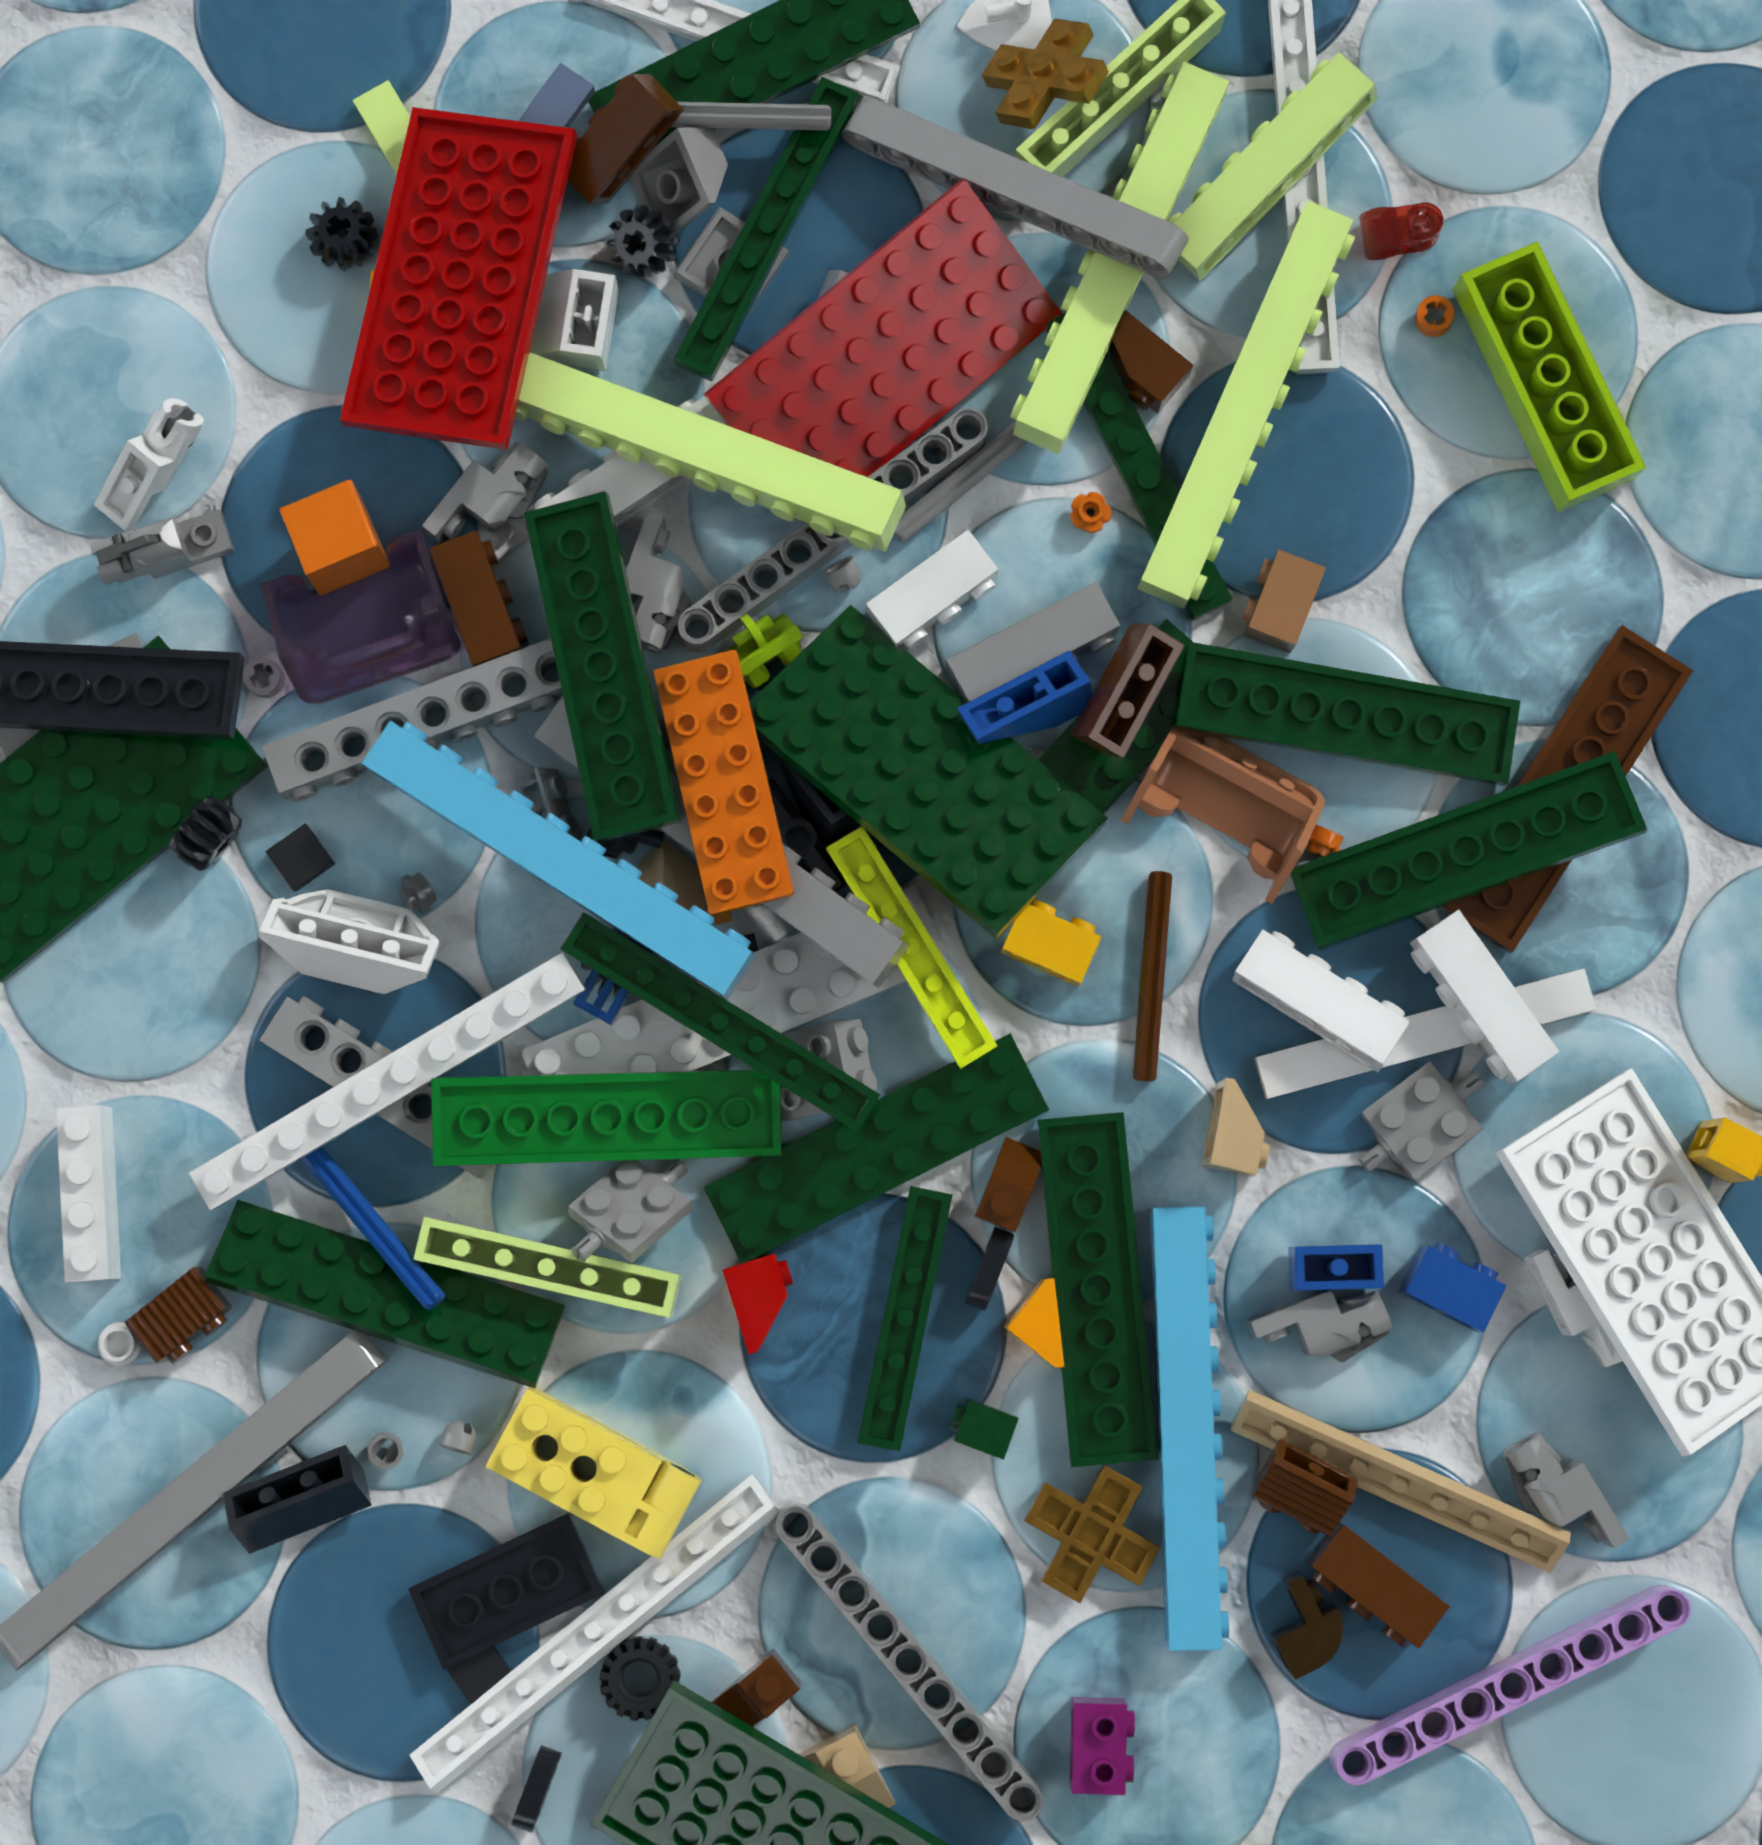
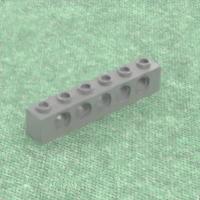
M287 996L259 1041L332 1087L337 1086L393 1053V1051L377 1041H374L371 1047L357 1039L361 1031L340 1018L335 1025L321 1016L325 1009L305 996H302L299 1002ZM320 1027L325 1033V1042L318 1050L311 1051L306 1044L307 1034L312 1029ZM351 1050H357L361 1055V1066L353 1073H346L342 1067L343 1056ZM428 1083L377 1115L432 1149V1114L425 1119H419L413 1109L414 1103L419 1097L423 1095L431 1097V1085ZM459 1165V1167L473 1176L483 1179L491 1165Z

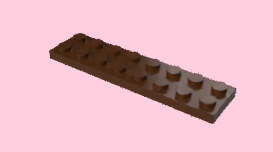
M1621 625L1615 631L1516 786L1613 751L1616 752L1626 776L1694 670ZM1572 860L1439 908L1449 915L1460 910L1474 931L1510 954L1516 949Z

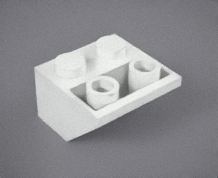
M578 269L547 274L530 353L563 365L606 371L619 295L615 275Z

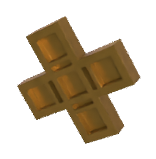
M1054 18L1035 49L1005 44L999 46L982 73V77L987 87L1009 90L995 111L1001 124L1035 130L1054 98L1087 104L1091 102L1109 71L1104 60L1081 57L1094 36L1089 23Z
M1105 1465L1101 1468L1083 1503L1044 1482L1024 1519L1028 1524L1061 1542L1041 1581L1078 1603H1081L1101 1565L1140 1586L1161 1548L1123 1526L1143 1487Z

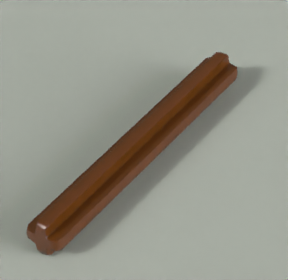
M1152 871L1148 878L1133 1078L1141 1082H1153L1157 1078L1172 874L1165 871Z

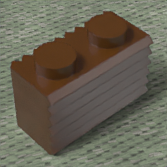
M193 1267L131 1318L126 1320L125 1324L156 1364L165 1363L168 1359L172 1364H175L193 1350V1346L189 1342L203 1332L206 1336H209L221 1328L228 1321L224 1314L233 1307L216 1285L205 1281V1271L201 1267Z
M1282 1439L1278 1441L1257 1476L1252 1497L1258 1499L1260 1505L1267 1511L1272 1513L1283 1512L1296 1519L1299 1525L1306 1531L1311 1533L1322 1532L1332 1537L1338 1524H1340L1346 1511H1348L1354 1501L1358 1480L1355 1476H1350L1347 1472H1342L1339 1468L1326 1464L1324 1460H1318L1316 1456H1311L1308 1452H1303L1300 1448H1295L1292 1443L1287 1444Z

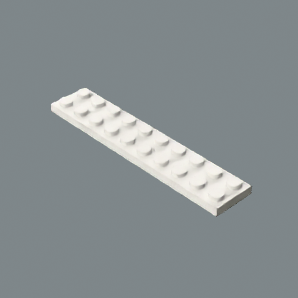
M913 885L903 889L902 891L948 964V960L916 886ZM801 932L754 952L755 959L727 1001L781 1034H784L907 981L896 965L880 988H878ZM643 1000L621 1008L612 1026L597 1018L521 1050L530 1075L697 1071L732 1056Z

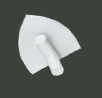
M975 0L968 7L956 28L974 42L995 52L1001 44L1035 49L1052 23L1049 0Z

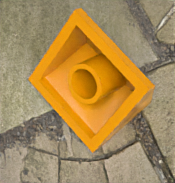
M1043 1278L1039 1280L1003 1327L1053 1367H1064L1054 1278Z

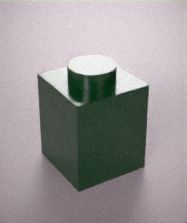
M968 1398L965 1407L957 1404L949 1429L956 1431L954 1436L955 1442L1004 1460L1019 1418L1013 1414Z

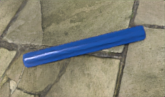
M320 1147L301 1158L307 1168L419 1303L428 1310L438 1306L445 1298L444 1292L417 1260H413L414 1256L325 1149Z

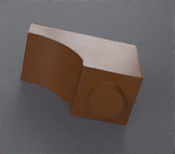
M773 1648L711 1702L753 1727L762 1719L770 1716L801 1688L802 1682Z

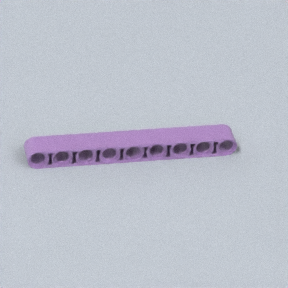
M1658 1584L1651 1586L1340 1740L1331 1751L1330 1761L1332 1768L1343 1781L1350 1785L1366 1784L1682 1627L1691 1616L1690 1601L1684 1593L1667 1585ZM1671 1595L1675 1603L1674 1610L1668 1617L1661 1618L1657 1610L1658 1603L1664 1596ZM1633 1615L1636 1622L1635 1630L1631 1635L1622 1637L1618 1630L1619 1622L1624 1616ZM1594 1634L1597 1640V1648L1591 1655L1582 1656L1579 1650L1581 1639L1586 1635ZM1553 1653L1557 1656L1558 1667L1551 1675H1542L1540 1662L1543 1657ZM1510 1673H1516L1519 1677V1687L1514 1693L1504 1695L1500 1688L1503 1677ZM1469 1693H1478L1480 1696L1478 1710L1471 1714H1464L1461 1709L1463 1698ZM1438 1712L1442 1719L1439 1729L1430 1734L1424 1733L1422 1730L1423 1718L1428 1713ZM1390 1732H1400L1402 1735V1745L1400 1748L1392 1753L1384 1752L1382 1748L1384 1737ZM1349 1752H1361L1363 1755L1362 1766L1354 1772L1344 1771L1342 1765L1345 1756Z

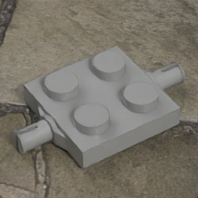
M1430 1061L1361 1112L1360 1115L1374 1131L1378 1143L1358 1158L1361 1165L1372 1157L1377 1156L1364 1167L1370 1173L1371 1170L1389 1158L1399 1164L1413 1182L1418 1180L1483 1130L1482 1126L1469 1111L1465 1100L1485 1086L1483 1080L1480 1079L1467 1088L1466 1086L1479 1077L1473 1071L1454 1086L1444 1080Z
M674 1159L671 1164L659 1173L648 1169L638 1160L620 1161L568 1206L569 1217L584 1227L588 1234L571 1248L573 1255L577 1259L579 1258L580 1262H585L598 1248L603 1247L617 1252L627 1261L633 1263L692 1211L691 1199L672 1185L688 1172L686 1164L683 1161L680 1163V1159Z

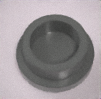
M419 872L412 877L408 874L402 877L403 887L399 889V894L406 906L411 911L418 909L423 914L430 911V905L436 902L437 898L426 878Z

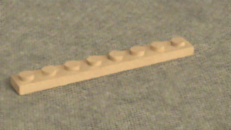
M1248 1390L1232 1420L1230 1428L1232 1432L1270 1449H1274L1278 1441L1284 1439L1287 1444L1292 1443L1295 1448H1300L1303 1452L1316 1456L1318 1460H1324L1326 1464H1331L1334 1468H1339L1342 1472L1355 1476L1358 1480V1488L1549 1573L1553 1571L1570 1544L1571 1532L1252 1390Z

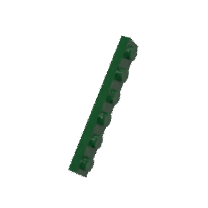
M910 1186L857 1443L900 1451L952 1194Z

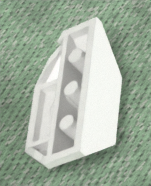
M330 889L300 894L287 900L284 897L273 899L259 930V937L301 974L381 994H386L426 979L439 947V940L434 934L431 935L423 922L410 909Z

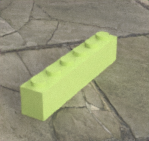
M1178 0L1106 66L1109 73L1089 104L1075 101L1065 103L1016 148L1015 157L1064 177L1165 84L1170 73L1175 74L1178 72L1183 62L1191 60L1221 32L1226 11L1215 0Z
M1340 52L1330 61L1328 59L1323 60L1312 72L1311 81L1301 91L1295 90L1285 99L1281 106L1282 111L1271 122L1265 121L1255 130L1251 137L1252 142L1241 153L1237 151L1226 160L1222 167L1223 172L1212 183L1206 182L1197 190L1192 199L1193 203L1182 214L1178 212L1168 220V222L1175 224L1187 234L1189 240L1178 261L1200 282L1377 100L1375 83Z
M423 1217L413 1259L667 1318L673 1317L682 1279L681 1274L594 1254L590 1255L585 1262H580L579 1258L577 1259L571 1249L432 1217Z

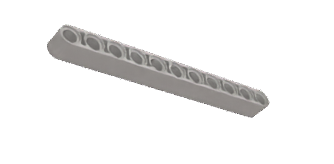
M353 1330L3 1622L0 1625V1652L16 1671L29 1663L224 1499V1492L239 1487L375 1373L388 1359L367 1334Z

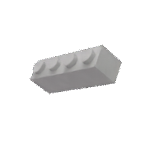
M1097 581L946 659L945 668L960 696L967 702H970L1069 650L1078 662L1076 655L1090 648L1093 653L1107 648L1115 642L1113 636L1118 634L1121 625Z

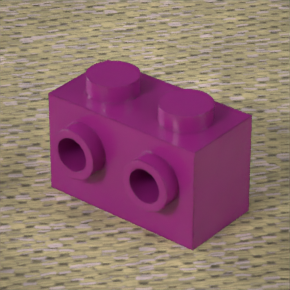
M1071 1697L1070 1789L1072 1794L1126 1795V1783H1133L1134 1756L1126 1755L1127 1737L1134 1738L1135 1713L1134 1710H1127V1703L1124 1698Z

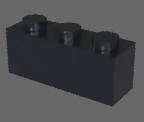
M346 1445L223 1493L229 1530L249 1554L372 1506L364 1469Z

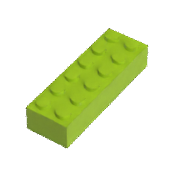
M1538 241L1461 274L1452 291L1557 512H1563L1635 480L1646 468V465Z

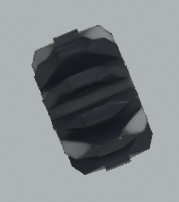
M340 196L336 201V207L333 208L327 202L322 201L321 208L324 213L322 215L310 213L309 219L314 226L305 231L308 240L312 241L309 247L314 256H322L321 261L328 268L337 261L340 270L346 271L348 261L353 260L357 266L362 267L363 260L360 255L362 253L374 255L375 249L370 242L379 237L377 229L372 227L375 220L371 212H362L363 207L356 200L347 207L344 198ZM344 229L348 235L341 239L336 233Z
M637 205L634 211L631 209L621 211L619 213L621 222L615 221L609 225L616 234V238L608 239L606 244L611 247L616 246L617 249L611 261L615 263L624 261L623 273L633 274L636 272L640 278L650 277L652 272L655 274L663 273L666 270L665 262L674 261L677 257L669 248L670 245H676L680 241L677 237H670L669 231L675 223L671 220L662 222L663 210L657 208L649 211L646 205ZM641 234H643L644 237H645V238H643V239L641 240L642 242H640V235H641ZM644 241H646V247H645V249H643L642 246H641L642 244L645 243Z
M213 797L207 798L202 803H198L196 808L189 812L187 818L180 824L179 829L173 834L170 849L185 864L199 871L205 870L214 864L223 855L228 846L231 845L233 839L238 835V830L241 828L242 819L224 802H220Z

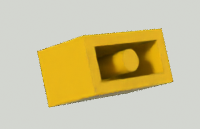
M1033 900L1032 904H1029L1015 919L1001 953L1079 987L1102 936L1094 933L1096 927L1093 924L1076 917H1072L1071 922L1055 916L1057 909L1041 901Z
M1726 1117L1701 1121L1686 1152V1156L1691 1164L1728 1183L1753 1181L1755 1176H1762L1761 1135Z

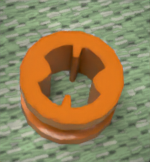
M1439 295L1425 298L1419 304L1415 315L1418 329L1429 337L1444 335L1450 329L1454 319V307L1447 298ZM1434 307V312L1439 308L1444 312L1441 319L1442 324L1436 325L1435 320L1433 324H1429L1425 320L1428 315V308Z

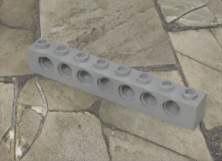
M551 638L262 745L278 793L285 799L292 798L294 802H298L317 795V788L330 783H333L334 787H339L357 780V773L368 770L361 763L390 720L394 723L405 724L408 722L428 735L424 742L437 750V743L451 738L454 742L467 740L478 734L476 729L491 723L493 727L510 724L517 720L516 714L531 708L533 712H541L554 707L557 704L556 699L561 698L563 694L560 680L549 682L544 679L545 670L550 665L556 664ZM520 678L526 681V688L521 695L510 697L505 694V686L510 680ZM474 693L484 694L486 702L481 710L470 712L465 709V702L470 695ZM434 708L445 709L446 717L442 724L436 727L426 725L425 718L430 710ZM353 738H364L366 743L364 751L355 757L347 756L346 746L348 742ZM316 752L324 753L325 763L323 767L315 772L307 771L306 762L309 756Z

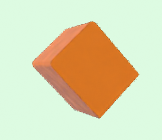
M346 480L279 508L303 570L320 596L390 567L365 502L352 480Z

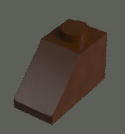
M1005 1137L974 1217L1012 1233L1016 1232L1042 1165L1039 1150Z

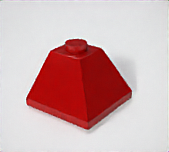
M776 1254L723 1269L748 1354L761 1350L788 1297L786 1287L794 1284L787 1261L778 1262Z

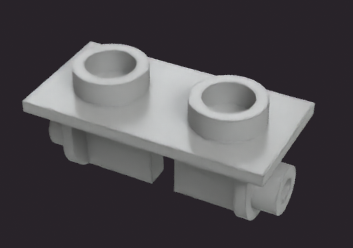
M537 767L534 768L533 773L522 776L523 784L520 785L522 794L535 804L531 810L535 813L543 812L544 819L548 813L558 817L570 826L567 833L579 840V826L575 817L570 812L566 799L568 793L567 785L559 774L558 769Z

